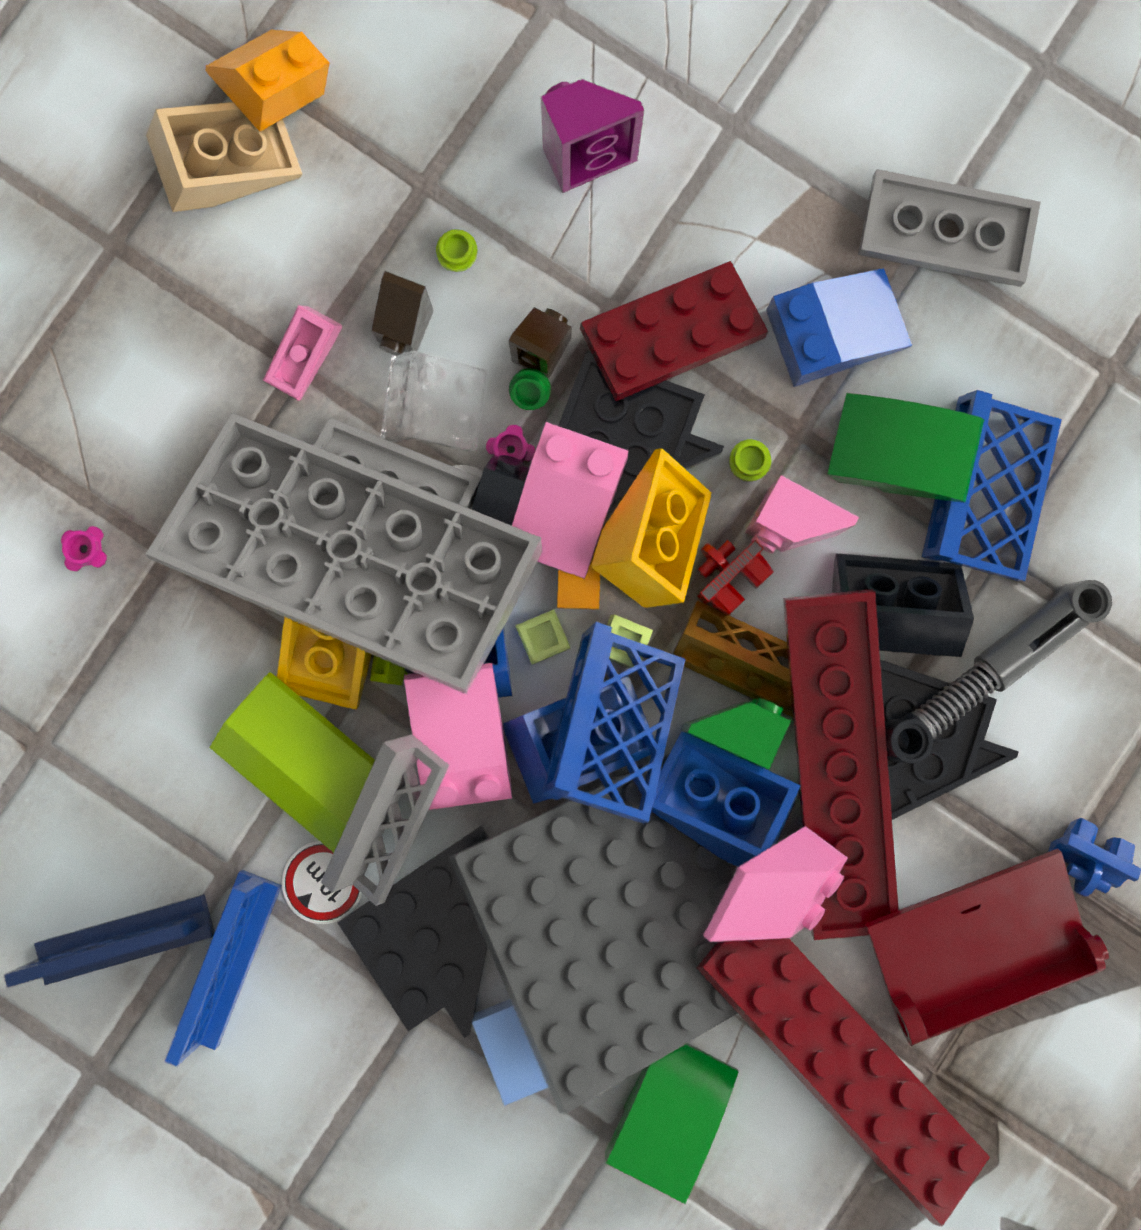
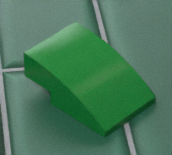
M846 393L827 474L838 483L879 488L885 493L965 503L984 419L967 413L916 402Z
M688 1043L642 1069L623 1108L624 1114L606 1148L605 1163L686 1204L719 1129L739 1070Z

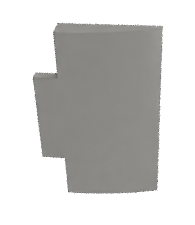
M231 413L146 555L155 562L466 694L519 599L542 553L541 537L471 509L481 480L478 476L333 418L328 419L314 445H311Z

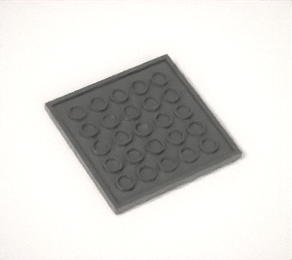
M670 753L664 755L661 769ZM649 763L644 764V765L638 767V769H641V768L645 767V766L648 765ZM647 771L642 773L644 780H646ZM629 772L613 779L612 782L615 784L631 774ZM633 779L616 788L625 805L639 809L642 794ZM602 784L586 793L595 795L604 790L605 787ZM608 793L602 796V798L611 800ZM569 800L449 857L560 1113H569L738 1014L696 968L718 943V941L710 942L703 935L734 876L727 861L719 858L653 812H651L649 822L643 824Z

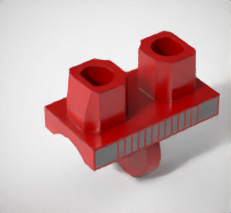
M727 540L718 549L706 543L701 548V552L707 560L697 570L704 578H707L715 569L721 573L696 597L704 604L710 602L715 608L729 616L745 600L729 583L739 572L755 589L774 572L766 559L760 554L764 548L754 540L729 564L726 558L736 550L731 542Z

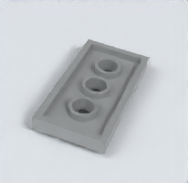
M876 169L872 178L858 255L1021 287L1026 283L1041 202ZM902 211L914 213L918 219V227L912 230L903 228L898 222V213ZM943 219L954 221L959 228V235L954 238L944 236L939 230V221ZM990 227L996 230L1000 238L999 244L996 246L986 245L980 238V229Z

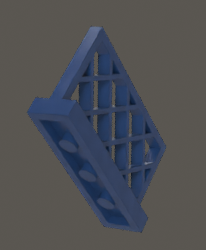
M205 894L36 942L34 946L38 958L4 974L6 986L9 988L43 978L44 985H48L212 938L215 931Z

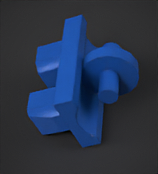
M1079 818L1070 822L1063 837L1052 841L1048 850L1050 852L1059 849L1062 852L1064 862L1069 864L1066 868L1068 875L1076 878L1074 891L1083 897H1087L1095 889L1106 894L1111 886L1118 888L1128 879L1134 882L1138 881L1141 868L1132 864L1135 845L1122 838L1112 837L1106 840L1103 849L1094 844L1098 832L1097 826L1083 818Z

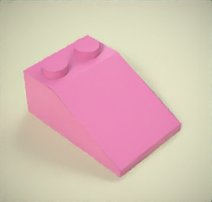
M548 422L545 423L512 526L541 537L542 553L537 561L538 563L585 579L627 463L628 450Z
M492 663L482 665L466 694L418 673L404 675L412 735L449 764L429 810L512 799L510 765ZM417 759L418 776L421 785L426 783L431 769Z
M806 826L737 869L703 936L710 942L791 938L803 928L812 930L825 913V909L821 906L824 899L831 897L844 879L840 871L847 857Z

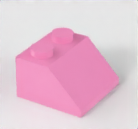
M781 475L767 490L745 533L753 536L751 542L756 540L766 552L774 553L775 549L784 552L838 536L854 526L859 517Z

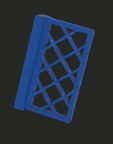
M975 390L958 397L955 411L984 419L966 502L934 500L921 557L936 562L946 561L1022 582L1026 580L1062 419L992 399L993 394ZM991 411L1002 414L1010 427L1009 431L995 438L988 426ZM1017 419H1021V420H1024V421L1019 424V422L1017 421ZM1031 423L1046 427L1043 444L1033 449L1023 431V428ZM1014 435L1025 455L1010 464L999 443ZM990 449L1001 470L986 479L978 464L981 454ZM1029 461L1035 472V479L1033 485L1024 490L1013 469ZM1005 475L1015 496L1000 504L989 484ZM981 490L992 510L976 519L969 504L971 495ZM1019 501L1026 512L1024 525L1015 530L1004 510ZM996 516L1006 536L991 545L980 525ZM972 530L983 550L973 557L958 554L962 536ZM1008 542H1011L1017 553L1014 569L1004 567L995 553V550ZM987 557L989 562L982 561L981 559Z
M595 622L582 633L541 795L555 800L565 798L645 824L649 822L685 658L611 633L612 627ZM612 647L626 651L634 667L618 675L609 660ZM640 656L647 658V660L642 662ZM653 662L671 667L668 683L657 688L645 667ZM637 671L649 693L633 702L621 679ZM605 673H606L607 676L609 677V680H607V681H605V682L603 683L604 677H605ZM613 684L624 707L608 715L599 697L602 689ZM666 690L665 697L663 699L661 692ZM652 698L661 714L659 723L648 729L636 706ZM628 711L640 734L623 742L611 719ZM595 714H597L600 720L593 723ZM603 724L615 747L598 756L589 738L591 730ZM657 730L656 736H655V739H654L651 733H652L653 731ZM643 738L651 752V758L648 765L638 769L626 746ZM618 751L631 775L613 784L601 760ZM586 754L590 761L583 765ZM592 765L605 787L604 790L595 795L577 790L581 771ZM647 771L646 780H644L642 773ZM633 779L642 794L639 809L625 805L616 788ZM608 793L611 800L602 798V796Z
M245 870L239 871L164 1062L177 1067L200 1045L213 1050L219 1047L282 887L281 884Z

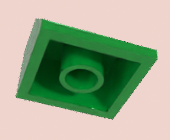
M753 698L752 702H739L685 722L680 731L769 770L791 721L780 716L783 708L761 698L758 700Z

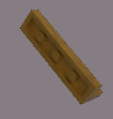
M697 601L672 654L685 658L684 667L750 698L757 700L761 698L783 708V713L793 717L789 669L782 666L776 658L782 656L788 659L787 642ZM699 618L714 624L719 632L711 633L696 626ZM744 638L752 642L757 650L750 651L743 648L737 639Z

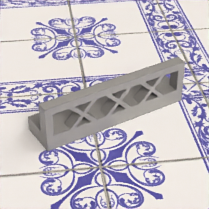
M412 734L383 742L321 883L332 893L353 885L374 905L378 906L385 903L448 770L449 764ZM417 759L431 769L426 783L418 785L414 768ZM408 793L412 813L409 819L402 820L398 800L401 794ZM392 828L396 847L393 853L386 854L382 835L385 829ZM376 862L380 878L377 886L364 875L369 863Z

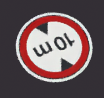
M320 841L302 846L289 858L283 870L282 891L286 903L297 916L315 924H330L349 915L360 902L362 893L353 885L332 893L321 883L334 853Z

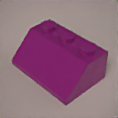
M583 79L571 84L569 82H560L549 88L546 94L541 96L543 150L562 193L638 161L644 107L641 101Z

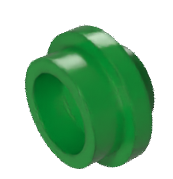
M522 369L510 381V398L521 409H539L547 403L550 397V382L542 372L536 369Z

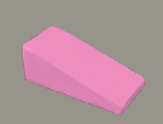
M298 305L263 381L298 401L301 400L343 326L311 307Z

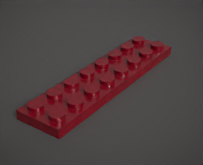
M869 589L783 598L799 785H801L799 793L802 828L806 826L847 857L840 871L844 879L831 897L824 899L821 906L825 909V913L811 930V934L814 940L867 936L868 932L865 923L899 910L875 591Z
M789 938L718 941L696 967L697 970L933 1225L943 1227L990 1159V1156Z

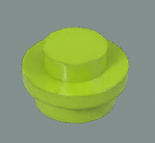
M454 229L447 231L439 238L436 245V255L439 263L445 269L452 272H462L469 269L475 263L478 248L475 239L468 232Z
M754 439L743 440L732 449L729 456V466L732 473L738 479L746 482L757 481L769 471L771 454L762 442Z

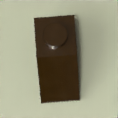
M384 271L371 330L377 342H380L379 348L399 357H402L404 352L416 356L434 311L426 286Z
M534 307L508 340L512 362L525 369H536L542 372L549 380L572 338V327L567 324L568 319L552 309H546L543 312Z

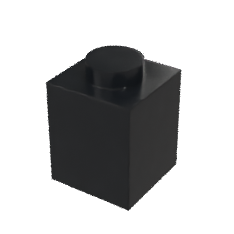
M493 455L484 467L472 510L512 526L529 468L523 466L524 463L515 457L508 455L497 457Z

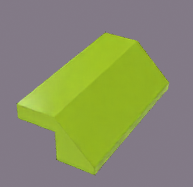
M271 672L265 675L228 717L209 747L333 853L375 762V759Z

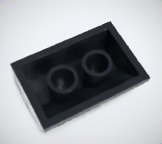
M836 553L832 593L869 589L875 591L879 651L962 657L974 621L962 566L946 562Z

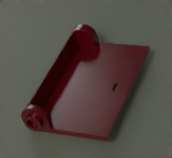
M1059 849L865 923L894 1013L910 1046L1102 972L1106 969L1105 960L1109 959L1108 950L1101 937L1097 934L1092 936L1082 924L1063 855Z

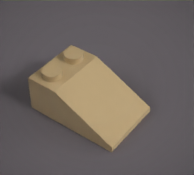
M233 102L156 109L146 134L172 212L214 207L298 179L302 175L283 119L259 132Z

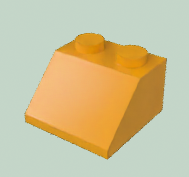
M270 30L206 65L205 71L257 130L261 132L324 95L330 62L303 32Z

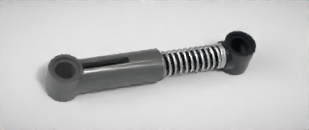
M1085 580L1060 586L1054 592L1051 600L974 658L973 668L967 669V673H962L961 677L955 679V682H950L949 686L944 687V691L940 690L938 695L932 696V700H927L926 704H922L920 709H916L912 713L908 712L900 719H891L885 722L887 760L899 763H918L924 760L931 752L936 735L942 734L941 729L947 730V724L953 725V720L958 721L959 715L965 716V711L970 712L971 706L976 707L977 702H983V697L988 698V693L993 694L994 690L1002 692L1090 623L1105 619L1112 607V596L1109 589L1097 580ZM1079 595H1081L1084 600L1083 611L1080 609V606L1078 604ZM903 730L909 737V744L905 751H902L898 745V737Z

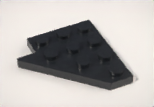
M586 351L558 426L629 451L628 460L612 504L623 499L656 449L662 448L682 467L688 470L719 456L724 448L723 445L691 434L705 394L665 380L615 401L592 353Z
M880 660L885 722L891 719H900L908 712L912 713L916 709H920L922 704H926L927 700H932V696L938 695L940 690L944 691V687L949 686L950 683ZM989 696L988 698L983 697V702H977L976 707L971 706V711H965V716L959 715V720H953V725L947 724V730L941 729L942 734L936 735L931 752L924 760L918 763H899L888 760L892 820L1017 758L1019 751L984 740L997 699ZM903 730L899 734L898 745L902 751H905L909 744V737Z
M482 825L393 884L385 903L376 906L369 900L338 922V925L408 1031L442 1008H445L463 1037L465 1038L470 1035L488 946L449 857L489 839L490 837Z

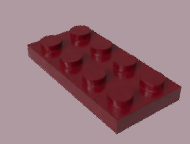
M731 261L589 318L580 324V331L615 401L763 340L768 334L766 325Z

